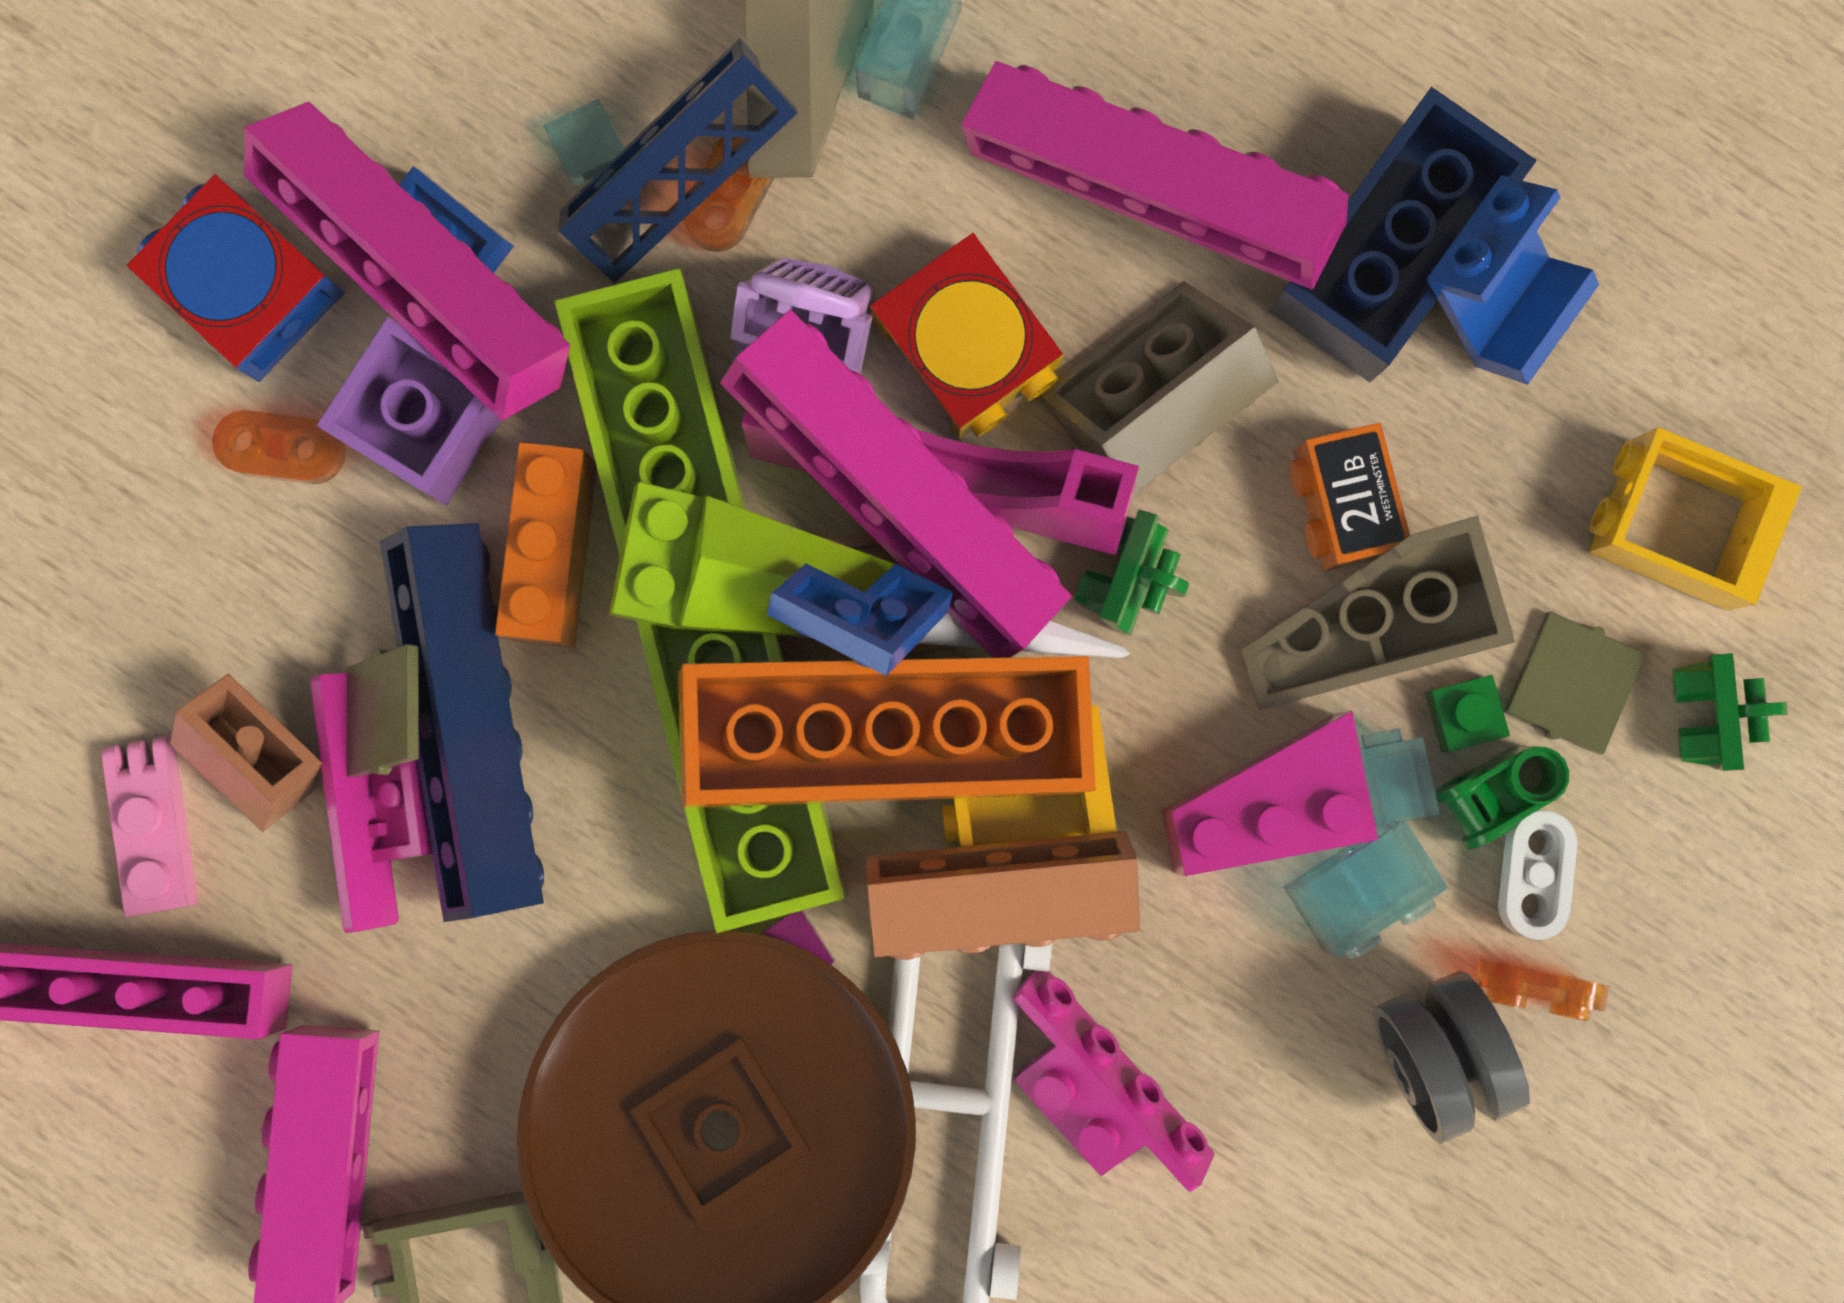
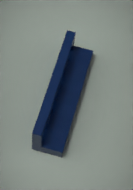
M739 38L560 210L559 232L615 284L798 113L796 107L761 70L758 57ZM752 84L776 108L759 125L732 124V102ZM724 111V124H710ZM697 136L724 137L723 159L712 169L685 168L686 146ZM732 137H744V139L736 147L732 149ZM678 154V168L665 167ZM650 180H678V201L667 211H640L639 190ZM685 181H698L685 193ZM632 198L633 210H619ZM605 223H633V243L615 260L590 238ZM640 224H652L640 235Z

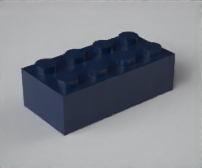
M1431 86L1348 200L1347 223L1313 290L1289 281L1268 311L1370 383L1390 366L1436 302L1437 297L1427 281L1428 276L1500 176L1523 181L1537 160Z

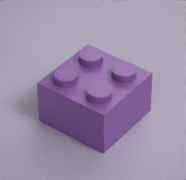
M387 317L318 422L317 427L447 506L501 420L400 324Z

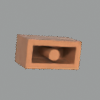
M229 673L176 711L170 744L262 832L312 793L322 762Z

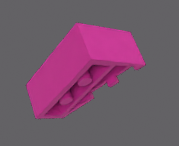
M1353 712L1335 713L1318 722L1317 725L1266 751L1265 754L1223 775L1164 808L1162 816L1173 872L1182 876H1189L1378 840Z

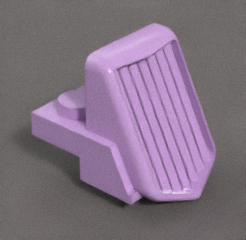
M787 258L774 261L757 271L752 276V280L740 281L737 286L730 339L735 341L732 363L741 352L791 309L803 322L813 325L821 332L827 341L828 348L850 370L861 374L872 321L870 305L874 302V288L868 282L829 265Z

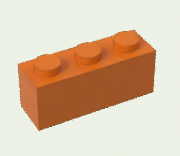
M519 442L496 636L515 642L575 648L597 470L595 460L584 449Z

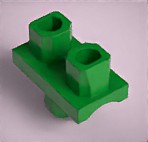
M1140 509L1135 519L1131 517L1126 519L1116 555H1114L1121 558L1114 578L1087 570L1082 575L1075 594V601L1082 607L1098 615L1114 631L1130 636L1141 606L1142 609L1148 612L1160 614L1167 594L1185 597L1189 588V583L1186 580L1174 575L1181 554L1164 548L1162 550L1169 530L1157 523L1159 519L1157 514Z
M1733 653L1713 654L1707 657L1708 662L1695 663L1672 670L1675 703L1712 702L1714 726L1678 728L1680 761L1703 765L1717 764L1720 771L1744 770L1739 718H1747L1749 743L1770 742L1768 716L1788 715L1787 702L1767 703L1764 678L1743 679L1746 704L1738 705Z

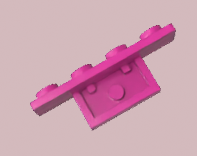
M348 673L312 676L310 685L320 760L322 762L321 768L343 930L345 933H353L395 925L399 921L391 860L432 854L417 761L392 767L389 775L372 773L359 778L347 777Z
M1032 970L1013 998L1051 1040L1052 1044L1021 1067L1013 1079L1016 1084L1100 1176L1146 1145L1187 1191L1192 1192L1201 1186L1213 1160L1214 1152L1208 1146L1207 1140L1200 1129L1194 1124L1187 1122L1166 1100L1157 1082L1149 1075L1142 1073L1120 1049L1113 1034L1093 1020L1076 1001L1072 990L1063 980L1054 977L1050 971Z

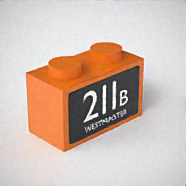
M1381 422L1307 439L1293 451L1295 460L1289 462L1290 480L1298 498H1305L1310 521L1305 522L1304 525L1305 539L1311 556L1314 559L1320 558L1323 572L1374 560L1410 536Z

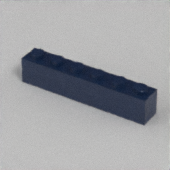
M479 523L405 527L381 540L380 546L397 648L404 645L418 646L419 759L416 761L443 922L471 919L543 904L541 888L544 883V869L540 858L535 854L531 831L533 805L528 793L524 790L520 767L523 752L522 741L519 733L513 726L509 703L512 683L508 670L503 666L499 636L495 635L498 609L492 604L488 580L490 555L486 545L481 540Z

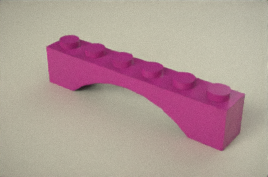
M746 410L741 424L750 457L807 472ZM917 430L922 443L943 465L955 469L965 480L968 490L989 512L1001 516L1010 527L1116 555L1133 498L1139 469L1138 465L1077 449L1014 451L982 447Z

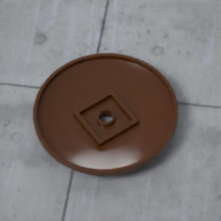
M703 931L663 939L633 951L593 977L559 1013L539 1046L524 1085L517 1130L518 1169L523 1195L532 1222L545 1248L561 1271L594 1303H831L863 1274L880 1252L894 1228L908 1191L916 1149V1117L913 1092L907 1068L892 1033L870 1000L840 971L811 952L783 940L741 931H724L716 933V931ZM717 1110L727 1111L732 1114L739 1125L738 1138L734 1145L728 1149L713 1148L706 1142L703 1135V1125L706 1118Z

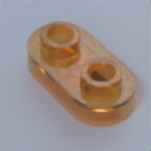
M724 137L717 141L703 168L712 169L723 159ZM732 137V149L736 147L744 139V137ZM734 172L683 219L691 239L699 247L713 252L726 251L736 246L747 232L774 178H750L749 175H740ZM716 213L726 215L728 221L723 228L713 230L706 226V222L711 215Z
M250 410L232 412L218 423L212 437L214 454L218 461L226 468L244 476L303 484H322L334 478L341 470L346 454L343 442L317 427L319 420ZM249 431L252 437L251 444L247 449L238 451L236 448L238 436L243 432ZM307 439H312L314 442L312 455L306 459H300L298 456L299 445Z
M1479 959L1475 980L1480 987L1488 988L1487 997L1493 1003L1526 1009L1527 1000L1530 997L1550 1001L1549 1013L1583 1021H1590L1591 1009L1598 1011L1606 1010L1610 986L1582 978Z

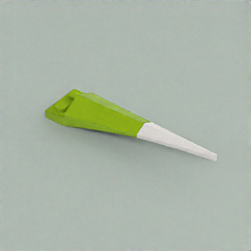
M638 482L633 490L609 615L672 629L803 636L792 627L767 615L772 592L807 563L866 592L894 564L710 496L701 497ZM948 613L918 643L982 648ZM1049 621L1030 644L1022 650L1025 652L1116 659L1130 654L1124 647Z

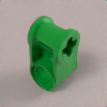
M1515 746L1505 750L1486 763L1452 778L1436 789L1433 794L1438 803H1447L1465 833L1462 842L1467 850H1471L1501 837L1515 827L1519 821L1556 801L1565 793L1569 784L1570 771L1566 760L1553 749L1539 746ZM1528 758H1533L1540 765L1542 779L1539 786L1533 791L1528 792L1520 783L1519 769Z

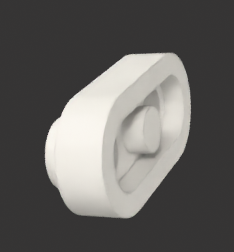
M1538 810L1519 821L1505 836L1498 899L1499 914L1503 923L1510 931L1519 936L1534 940H1544L1556 936L1566 926L1571 913L1578 842L1576 832L1571 823L1558 813ZM1538 830L1544 836L1545 845L1541 852L1535 854L1530 850L1528 840L1530 835ZM1533 894L1538 901V909L1533 916L1526 917L1522 911L1521 904L1527 895Z

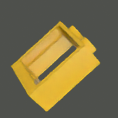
M1660 427L1644 433L1633 440H1628L1620 449L1613 464L1612 474L1618 476L1610 498H1604L1592 516L1589 531L1595 535L1588 553L1727 611L1756 605L1802 486ZM1653 465L1743 501L1714 576L1625 540Z

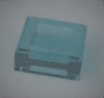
M599 99L543 125L574 187L595 177L624 149Z

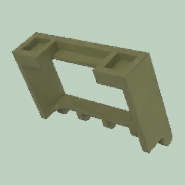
M523 1191L375 1219L362 1224L364 1238H374L375 1245L386 1243L390 1253L393 1276L372 1282L375 1298L396 1294L398 1303H419L409 1239L506 1220L515 1273L524 1272L529 1303H564L557 1264L545 1248L532 1222Z

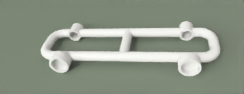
M1021 943L999 945L985 1089L910 1081L914 1108L982 1116L962 1303H989V1297L1016 1300L1021 1246L995 1243L1019 1005L1015 1002L1013 996L1021 986L1023 969L1049 972L1052 944L1042 947H1030ZM921 956L910 960H894L888 1028L899 1047L907 1072H909ZM891 1233L880 1252L861 1275V1303H888L885 1290L890 1258Z

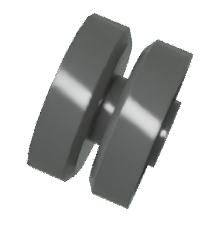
M1457 971L1429 983L1425 997L1426 1006L1406 993L1375 1006L1373 1015L1376 1030L1393 1075L1418 1121L1437 1143L1442 1144L1470 1132L1475 1125V1108L1496 1121L1525 1109L1529 1105V1085L1512 1039L1495 1007L1482 988L1468 973Z

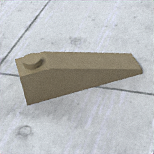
M745 0L746 45L758 57L761 70L793 103L798 112L748 159L750 178L813 177L836 115V104L847 76L850 77L856 61L855 52L863 30L868 28L874 11V0ZM752 84L747 88L748 125H759L776 108Z
M1477 515L1410 535L1242 648L1241 652L1258 709L1262 710L1515 643V639Z

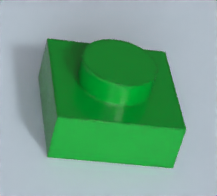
M1493 675L1425 692L1442 753L1510 736Z

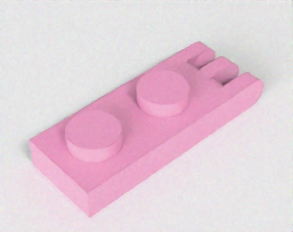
M171 736L153 739L154 764H152L149 745L145 740L128 744L127 757L129 768H127L125 752L121 745L107 746L102 750V764L125 917L199 904L176 749L170 744Z

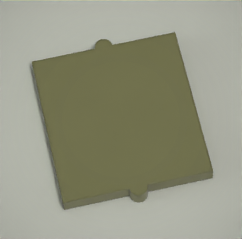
M1547 612L1504 712L1545 730V736L1550 740L1563 738L1598 755H1604L1646 654L1605 636V630L1602 627L1598 626L1589 629L1554 612Z
M404 645L391 651L377 649L372 658L348 666L347 777L359 778L372 773L389 775L392 767L419 759L418 646Z

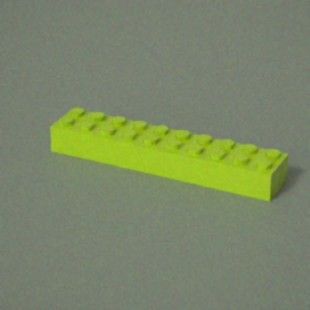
M678 268L555 300L563 337L570 344L568 356L619 555H621L634 486L638 482L701 497L710 496L748 510L693 299L681 269ZM636 621L680 794L678 672L682 664L787 662L781 635L672 629ZM825 803L684 808L716 933L843 900L847 897L848 891Z

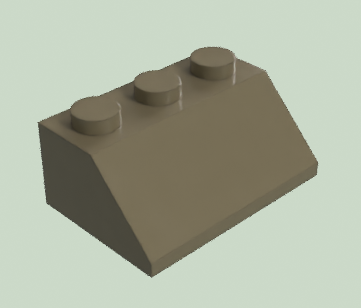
M1183 281L1062 374L1053 386L1040 395V398L1081 451L1139 466L1134 495L1194 447L1200 445L1207 437L1235 415L1250 406L1257 398L1277 384L1278 379L1256 327Z

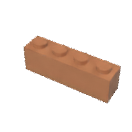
M1126 831L866 856L874 957L890 956L899 960H910L918 958L926 952L957 950L962 953H979L996 945L1021 943L1030 947H1042L1050 945L1058 939L1087 937L1093 940L1104 941L1117 938L1122 933L1140 932L1137 857Z

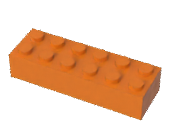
M1089 656L901 660L887 676L872 668L861 666L855 661L682 664L678 672L681 808L1074 795L1096 791Z

